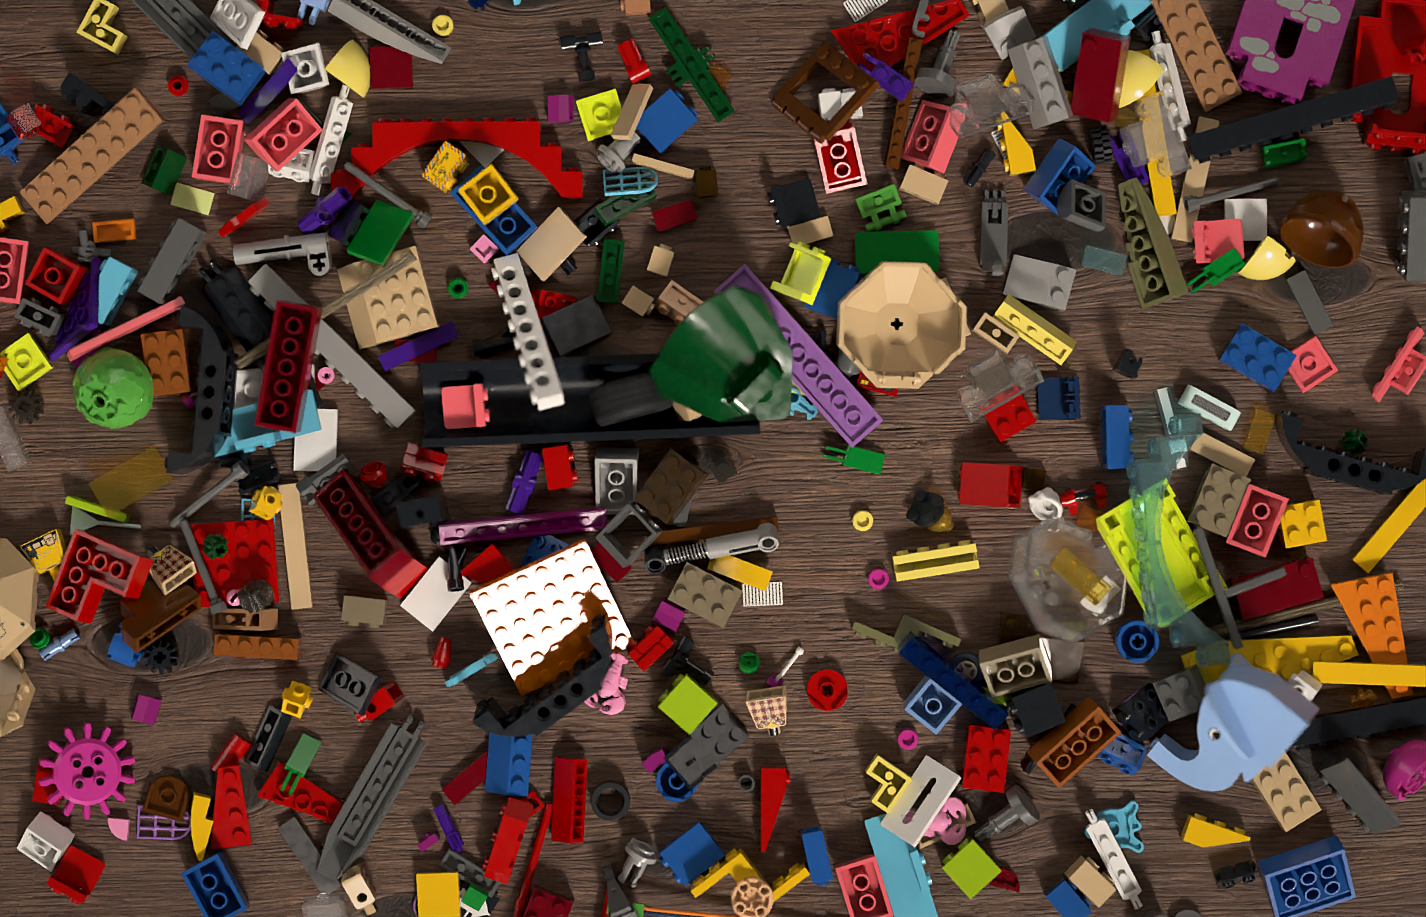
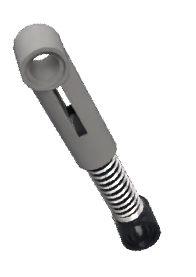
M763 523L754 530L708 538L702 545L700 542V545L697 543L696 546L692 544L691 547L690 545L689 547L685 545V548L681 546V549L674 547V550L670 549L671 551L669 549L665 550L658 545H651L644 551L645 569L651 574H659L665 570L667 565L673 564V562L676 564L677 561L680 563L681 561L684 562V560L687 562L688 559L690 561L692 559L695 560V558L698 560L699 557L701 559L702 557L706 558V555L710 559L756 550L772 552L779 546L777 528L771 523Z

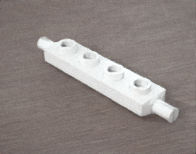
M1155 31L1151 33L1154 45L1149 49L1150 55L1154 61L1164 68L1157 80L1169 129L1176 130L1179 142L1187 140L1184 128L1191 124L1171 44L1162 43L1160 31Z
M342 85L339 97L334 96L331 98L310 170L309 178L314 181L310 193L319 195L322 184L331 182V173H333L353 106V103L347 99L350 88Z
M1089 809L1090 813L1087 810L1085 814L1090 823L1086 826V830L1112 880L1115 882L1122 899H1130L1134 909H1138V906L1139 908L1142 907L1143 904L1137 896L1141 893L1142 889L1105 818L1098 819L1093 809Z

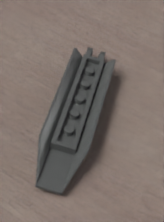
M131 0L190 59H192L212 31L235 46L191 0Z
M412 714L408 715L402 728L393 723L390 724L328 831L317 873L335 882L365 853L427 745L425 741L417 737L425 724L423 720L418 722L413 734L406 730L413 721L414 715Z

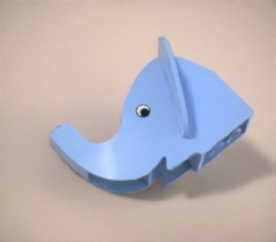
M1236 652L1231 655L1229 668L1214 683L1206 686V695L1200 708L1197 725L1199 749L1188 750L1164 734L1161 739L1156 737L1149 745L1152 750L1147 756L1172 776L1187 785L1205 791L1224 790L1232 786L1241 772L1244 781L1248 782L1263 767H1272L1309 724L1319 708L1280 676L1252 667L1243 655Z

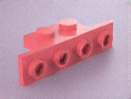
M1419 326L1409 332L1406 344L1403 348L1400 347L1395 355L1396 359L1392 365H1388L1385 369L1381 382L1376 383L1374 386L1372 397L1376 402L1379 403L1390 386L1409 395L1426 369V356L1414 350L1424 335L1422 328Z

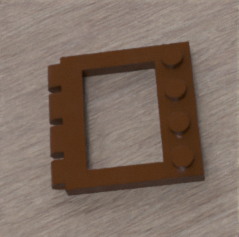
M823 41L774 96L776 99L772 106L794 124H797L804 132L810 134L818 143L822 144L826 139L830 141L878 88L880 83L827 42ZM820 65H823L856 91L829 122L825 121L793 96Z

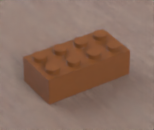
M1089 696L1065 717L1066 722L1055 726L1027 751L1028 755L1058 788L1062 787L1121 734V731Z

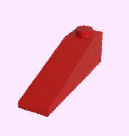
M761 766V852L766 851L786 791V784H790V772H786V766Z

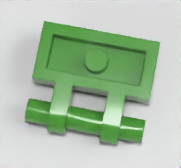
M895 184L855 199L862 219L871 216L872 222L865 225L867 232L882 230V227L891 223L895 225L900 223L899 220L907 218L904 210L899 212L895 210V206L902 204ZM888 209L890 215L879 219L877 213Z

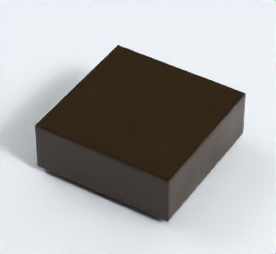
M1025 467L1022 488L1044 489L1046 470Z

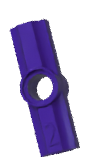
M341 186L336 188L327 197L318 198L315 207L298 220V226L303 233L309 235L322 225L332 223L334 215L352 201V195L347 188Z
M526 451L521 468L517 471L513 481V489L505 509L523 515L528 498L532 495L538 479L537 474L543 460L542 455Z

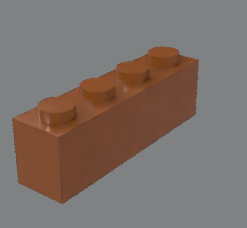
M218 633L215 634L214 655L298 660L301 658L302 638Z

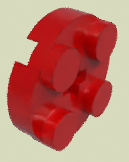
M823 669L810 677L806 692L810 703L819 710L830 711L838 709L844 704L848 695V686L845 678L839 672ZM824 685L832 686L831 691L833 693L831 695L828 693L826 695L822 694L824 691L822 687Z

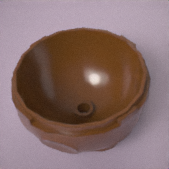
M1313 190L1308 196L1299 199L1288 210L1280 223L1281 238L1286 246L1297 256L1314 265L1327 268H1343L1348 265L1351 266L1358 259L1364 239L1363 222L1354 200L1344 193Z

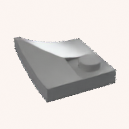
M1021 6L1006 11L981 25L1001 60L1009 56L1008 49L1030 42L1036 38L1026 13Z

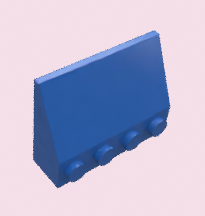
M1337 835L1257 861L1274 917H1299L1356 898L1345 849Z

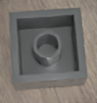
M1197 664L1162 676L1153 682L1169 722L1200 711L1206 695V684Z

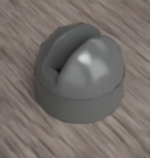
M743 775L738 780V786L741 791L750 792L755 787V781L751 776ZM748 782H752V785L746 787H742L741 785Z

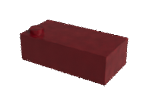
M1089 28L1082 33L1071 110L1074 115L1109 123L1118 117L1130 36L1095 28Z
M1307 556L1228 579L1231 586L1281 566L1284 567L1286 572L1284 577L1234 595L1233 599L1239 619L1246 620L1324 598L1313 557Z

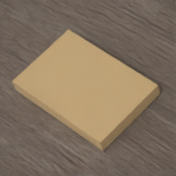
M558 207L517 250V253L537 276L545 281L587 236L561 207Z

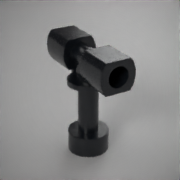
M602 32L587 33V36L576 38L574 35L560 37L562 51L574 49L575 53H579L582 72L578 73L579 82L595 80V71L590 70L587 52L591 51L592 46L603 45Z
M684 636L676 647L677 651L671 659L668 658L661 671L671 677L678 667L682 669L684 666L699 676V682L706 686L715 672L709 668L703 670L689 660L691 655L688 652L694 645V642Z

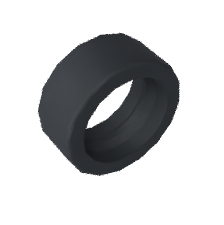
M608 780L601 782L595 787L591 795L592 810L603 820L614 821L620 819L626 814L630 806L629 791L618 781ZM608 788L616 789L623 798L621 808L613 813L603 811L598 803L600 793Z

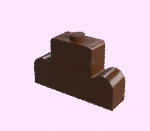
M148 580L144 584L139 599L125 596L120 599L121 615L125 618L121 623L124 643L138 653L201 609L200 595L189 585L182 583L165 596L154 580Z

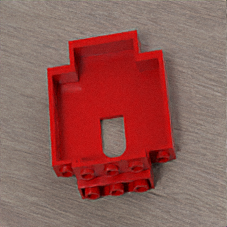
M1379 0L1377 18L1367 16L1356 18L1348 89L1391 77L1392 73L1412 75L1409 108L1406 113L1397 115L1390 109L1382 110V107L1374 109L1375 113L1367 116H1362L1361 113L1353 115L1354 119L1350 122L1363 123V120H1365L1363 145H1368V149L1381 150V147L1389 148L1390 152H1402V149L1410 150V154L1416 155L1423 154L1426 151V65L1409 67L1403 61L1402 55L1399 52V49L1413 37L1426 34V0Z

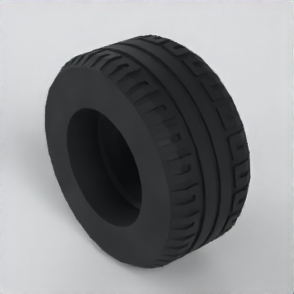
M650 372L605 384L593 389L590 394L596 421L601 426L644 417L668 409L673 405V401L659 396Z

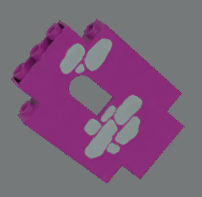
M1243 0L1225 53L1234 61H1245L1243 69L1236 79L1238 85H1241L1247 91H1258L1267 98H1279L1288 105L1298 104L1302 100L1307 83L1316 89L1325 88L1330 82L1355 0ZM1284 18L1303 24L1294 54L1287 59L1280 58L1275 53V43Z

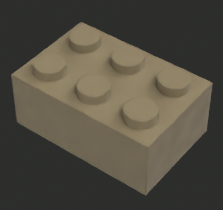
M1209 463L1186 517V522L1200 528L1202 527L1222 537H1228L1251 479Z
M687 561L668 600L724 628L743 590Z
M1039 634L979 650V664L991 697L1052 682L1051 666Z

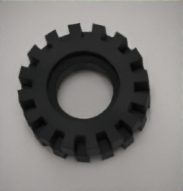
M1106 125L1089 127V144L1094 165L1112 162V148L1108 127Z

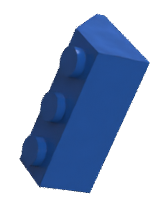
M1059 138L1023 190L1058 216L1057 202L1063 187L1071 179L1084 184L1096 165L1076 146Z
M1128 405L1101 406L1102 469L1130 468V464H1133V451H1130L1129 443H1133L1132 430L1129 431V422H1132V410H1129Z
M489 732L485 791L509 796L528 797L533 734L508 737Z

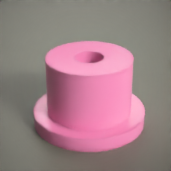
M323 367L319 370L318 379L320 382L328 384L334 380L335 374L331 368Z

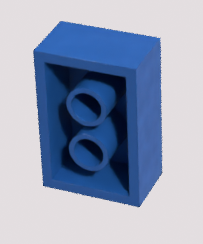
M213 31L187 64L192 72L240 106L265 74V70L261 65Z
M1242 323L1219 361L1274 393L1297 355Z
M222 851L181 873L204 917H234L251 906Z

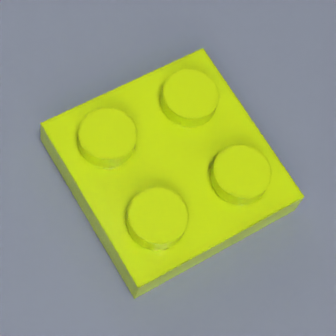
M616 89L577 100L576 104L588 142L611 135L622 110Z
M27 333L0 352L1 356L9 359L4 371L18 391L23 390L54 368L31 333Z

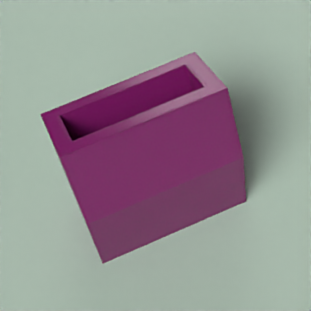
M572 95L548 96L549 123L574 122Z
M664 597L653 620L676 631L687 609Z
M137 693L130 718L135 721L155 725L162 699Z
M663 747L650 753L642 761L641 765L650 774L659 765L665 763L663 757L666 753Z

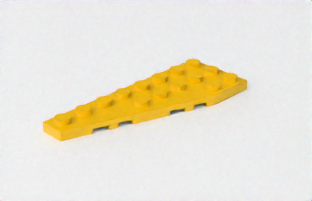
M1340 635L1241 640L1243 648L1237 650L1233 649L1231 641H1217L1180 655L1184 668L1194 664L1198 665L1207 686L1214 683L1229 668L1231 655L1236 652L1243 655L1252 667L1276 674L1286 682L1294 673L1298 675L1302 670L1311 674L1312 661L1342 662L1359 654L1352 636Z

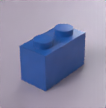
M1062 878L1044 893L1063 917H1087L1092 913L1088 908L1091 906L1090 902L1084 895L1080 898L1075 893L1077 887L1071 880L1066 882Z

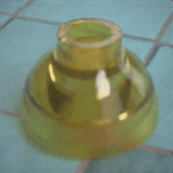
M944 505L941 518L932 526L927 527V529L933 532L951 531L954 522H952V514L947 506Z

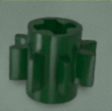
M1358 428L1350 429L1348 432H1345V436L1342 438V446L1346 451H1351L1353 455L1361 454L1362 451L1366 450L1365 447L1368 446V437L1364 432L1359 433Z
M218 532L216 535L209 534L202 542L205 547L202 551L212 560L215 557L222 558L228 551L226 544L229 541Z

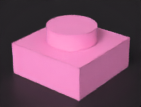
M483 234L470 250L486 264L499 248Z

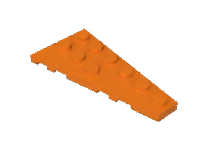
M1388 572L1331 583L1332 590L1336 594L1341 607H1343L1371 662L1408 664L1393 573ZM1384 685L1392 699L1413 695L1411 686Z

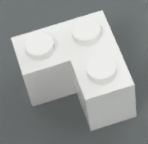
M835 88L822 90L823 92L818 95L820 117L829 122L856 91L853 88L843 89V93H840V91L835 92ZM862 105L851 116L852 119L863 117Z

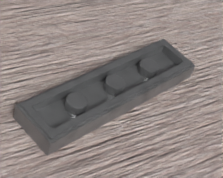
M296 816L277 828L324 897L342 886L339 879L334 882L317 873L322 854Z

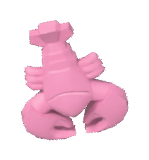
M620 652L611 655L614 661L608 667L603 688L598 691L602 698L611 695L614 697L602 703L604 706L610 705V708L600 707L599 709L601 712L609 715L620 713L626 704L625 697L618 687L626 689L628 678L621 677L622 664H628L629 659ZM596 693L591 697L594 698V701L598 702V694ZM590 698L584 702L590 707H596V704Z
M949 797L924 835L934 838L936 837L935 831H937L943 842L947 845H955L964 838L966 826L962 823L961 830L956 832V829L959 827V824H956L946 831L945 829L952 822L946 811L948 810L953 817L959 819V815L956 813L959 810L962 819H965L966 808L962 800L957 797ZM911 811L904 818V824L911 822L914 816Z

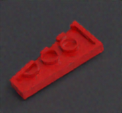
M280 761L257 797L273 801V803L287 806L293 810L312 815L315 818L333 824L344 803L306 777H300L293 794L289 795V791L297 777L295 773H292L285 790L281 791L289 770L285 769L286 764Z
M240 763L219 765L211 850L250 845L253 839Z

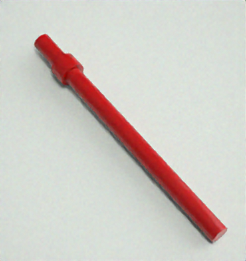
M546 803L519 897L515 899L513 917H521L523 910H526L528 903L526 899L553 812V804Z

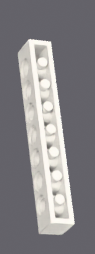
M518 253L493 259L495 266L491 268L493 278L498 280L500 284L497 285L500 298L504 297L505 302L502 303L505 315L509 314L511 319L508 320L511 333L515 332L516 337L513 338L516 350L520 349L522 354L519 355L521 367H526L527 373H524L527 386L531 385L533 391H530L533 404L537 403L539 410L564 404L563 393ZM537 365L542 366V367H540V368H534V366H537ZM542 383H546V384H547V385H545V386H539V385L542 384Z

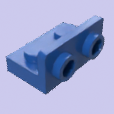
M1119 734L1097 754V757L1101 758L1104 763L1119 768L1124 774L1134 775L1140 770L1149 749Z

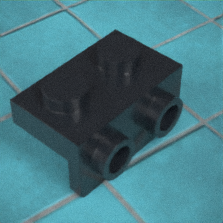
M601 198L574 220L575 224L587 236L583 243L588 248L599 244L602 237L614 231L620 222L618 219L606 227L593 211L595 206L604 202Z

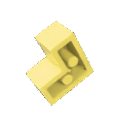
M93 0L77 33L119 55L128 38L125 34L110 27L119 8L106 0Z
M876 753L865 769L867 774L881 783L870 800L889 814L912 781V778Z

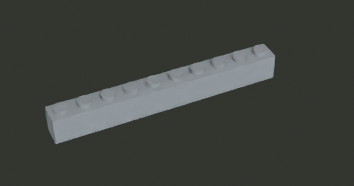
M267 264L248 281L252 285L249 289L258 297L262 295L266 299L265 305L272 311L275 310L276 301L278 300L308 305ZM322 318L315 354L319 355L321 353L326 358L324 362L332 370L336 368L341 373L339 377L347 385L351 382L356 387L354 392L362 399L366 397L371 402L369 404L370 408L377 414L381 412L385 416L383 420L391 428L394 426L400 428L417 410Z

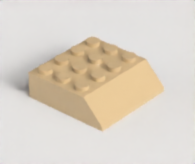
M413 246L393 252L385 265L387 267L390 263L397 262L396 259L399 260L401 256L408 255L407 252L410 253V251L414 254L417 261L406 266V268L404 267V269L402 268V270L393 274V276L391 275V277L380 282V284L375 285V287L364 292V294L362 293V295L351 300V302L346 303L359 350L440 327L418 247ZM362 260L337 269L343 292H348V289L351 290L352 286L355 288L354 285H360L359 282L362 283L361 281H366L365 278H371L370 275L373 277L374 273L377 274L376 271H382L381 268L384 270L383 266Z

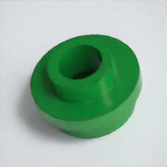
M454 278L449 282L448 292L452 297L460 299L467 295L469 286L464 279ZM457 284L462 286L460 292H456L454 289Z
M35 629V632L29 636L30 644L36 649L45 647L50 641L49 632L45 629Z

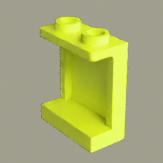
M798 241V244L790 242L788 246L794 248V252L781 283L773 281L770 288L813 305L831 258L825 256V251L813 247L810 250V246Z

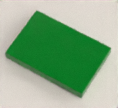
M376 200L347 249L348 254L385 267L413 219V213Z

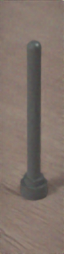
M345 163L344 168L403 210L412 212L417 225L424 228L430 221L431 213L426 210L416 209L352 163Z
M1274 176L1201 197L1185 196L1183 197L1184 208L1187 213L1197 211V208H1200V205L1277 185L1280 183V178Z
M242 461L235 463L230 474L169 522L170 527H177L181 519H187L234 480L244 479L249 475L250 471L246 464Z
M181 519L180 526L211 600L209 602L211 614L214 615L228 608L225 601H222L217 595L189 523L186 519Z

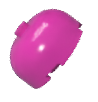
M1409 741L1399 748H1394L1388 755L1389 759L1383 769V782L1389 792L1400 801L1405 800L1406 794L1416 793L1426 783V741Z

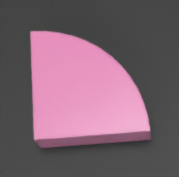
M109 817L108 825L111 832L119 839L127 841L130 819Z

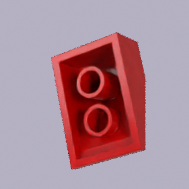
M852 118L842 126L830 141L826 139L820 144L814 139L826 194L867 184Z

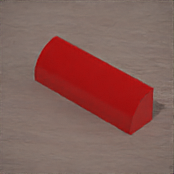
M555 757L551 841L564 843L584 842L588 759Z

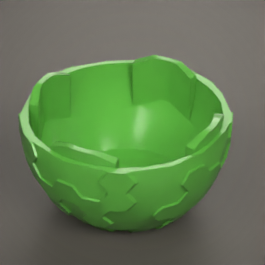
M110 347L102 348L82 360L75 372L72 384L75 404L84 417L93 424L95 423L109 429H120L132 425L139 419H143L152 407L154 396L153 379L143 362L131 353ZM97 396L105 400L104 405L98 402Z

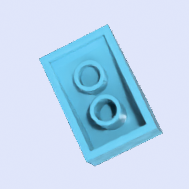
M109 257L108 260L105 259L99 269L101 273L99 275L98 323L111 326L139 272L135 268Z

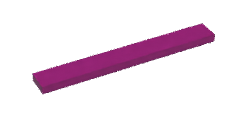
M605 507L445 522L438 523L440 545L603 530L607 526L606 510Z

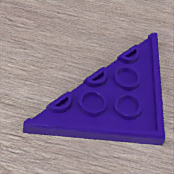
M92 258L89 275H84L79 286L81 291L76 301H72L66 314L69 318L66 320L64 328L60 327L54 340L57 344L54 350L47 355V358L52 362L98 326L99 269L101 266V259Z

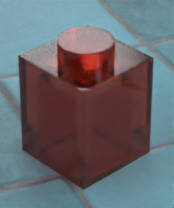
M28 103L11 111L6 119L20 140L26 137L30 139L39 133L38 129L42 124Z

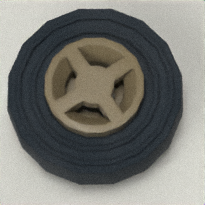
M971 652L956 654L948 664L947 674L949 680L960 689L975 688L984 678L979 664V657Z

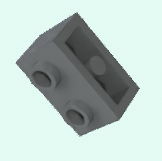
M31 297L30 300L22 298L14 315L15 318L20 320L19 324L28 328L35 326L39 328V333L48 337L51 334L57 335L66 317L60 314L62 310L51 305L48 309L41 305V300Z

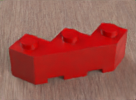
M509 797L507 804L503 803L499 814L503 818L499 830H494L491 839L494 846L490 857L485 858L482 869H486L484 877L508 885L533 804Z

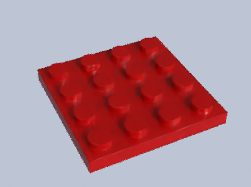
M274 519L190 524L191 531L217 595L222 601H225L226 606L230 605L227 602L226 596L233 589H239L244 594V600L240 605L280 602ZM218 532L229 541L226 544L228 551L222 558L215 557L212 560L202 551L205 548L202 542L209 534L216 535ZM192 556L197 571L193 575L194 590L201 597V607H210V597ZM235 593L230 601L233 603L239 594Z

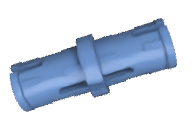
M73 627L60 637L56 636L53 638L52 642L39 649L38 652L46 661L56 653L65 651L66 647L81 639V636Z

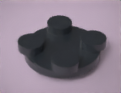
M918 490L911 508L906 513V518L920 527L932 526L943 514V497L933 492Z

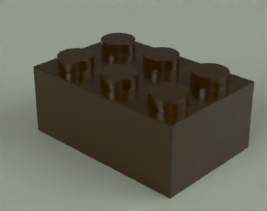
M671 448L634 499L664 523L672 525L709 474L678 450Z

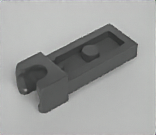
M341 454L308 478L306 476L296 484V488L304 496L307 503L313 505L315 500L312 496L344 469L348 474H352L356 470L344 454Z

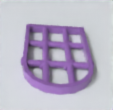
M138 805L137 839L172 841L183 838L191 830L190 814L188 811H186L187 816L184 819H189V827L175 826V820H172L171 827H159L157 825V818H168L157 815H140L141 808L144 805ZM140 818L154 819V826H140ZM140 829L154 831L153 837L140 836ZM157 830H169L171 837H157ZM175 830L187 831L180 837H174Z

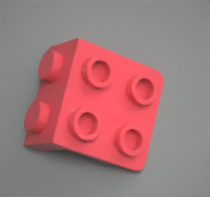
M1241 219L1194 221L1192 236L1195 239L1193 256L1196 259V263H1212L1233 248L1236 249L1242 260L1244 259Z
M483 384L444 387L442 389L444 426L446 429L487 426V422H490L489 409H485V401H488V390L484 388Z

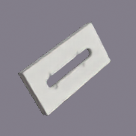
M927 755L912 775V781L889 814L887 813L880 823L882 827L913 847H916L961 780L959 775ZM935 778L936 783L931 789L930 794L927 795L911 822L904 824V818L928 782Z

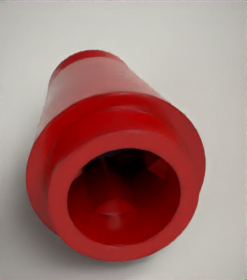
M439 638L431 658V666L448 669L449 664H451V639Z

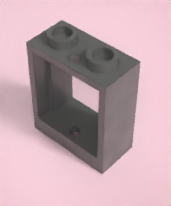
M634 501L628 503L595 538L625 568L630 566L663 530L660 528V523L655 518H650L646 513L645 507L639 502L636 503ZM631 512L652 532L632 554L611 534Z

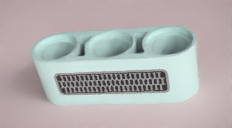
M1189 384L1178 402L1183 407L1228 431H1232L1241 412Z

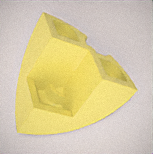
M350 40L333 57L325 70L364 98L371 82L369 59L363 48L356 41Z
M1128 50L1119 108L1134 102L1144 95L1158 80L1164 68L1152 58L1142 53Z
M1266 236L1252 256L1246 259V265L1238 271V274L1253 280H1268L1285 273L1293 266L1296 260L1286 252L1284 247L1269 236Z

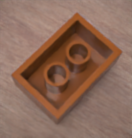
M178 329L141 334L144 365L153 379V397L194 392L187 331Z

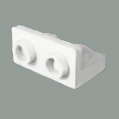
M302 149L278 172L268 165V173L278 178L286 177L297 182H309V174L315 151Z

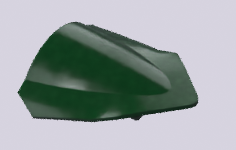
M732 285L725 291L710 297L686 316L668 337L655 362L649 369L659 396L721 423L785 419L791 411L792 350L761 295L737 285Z

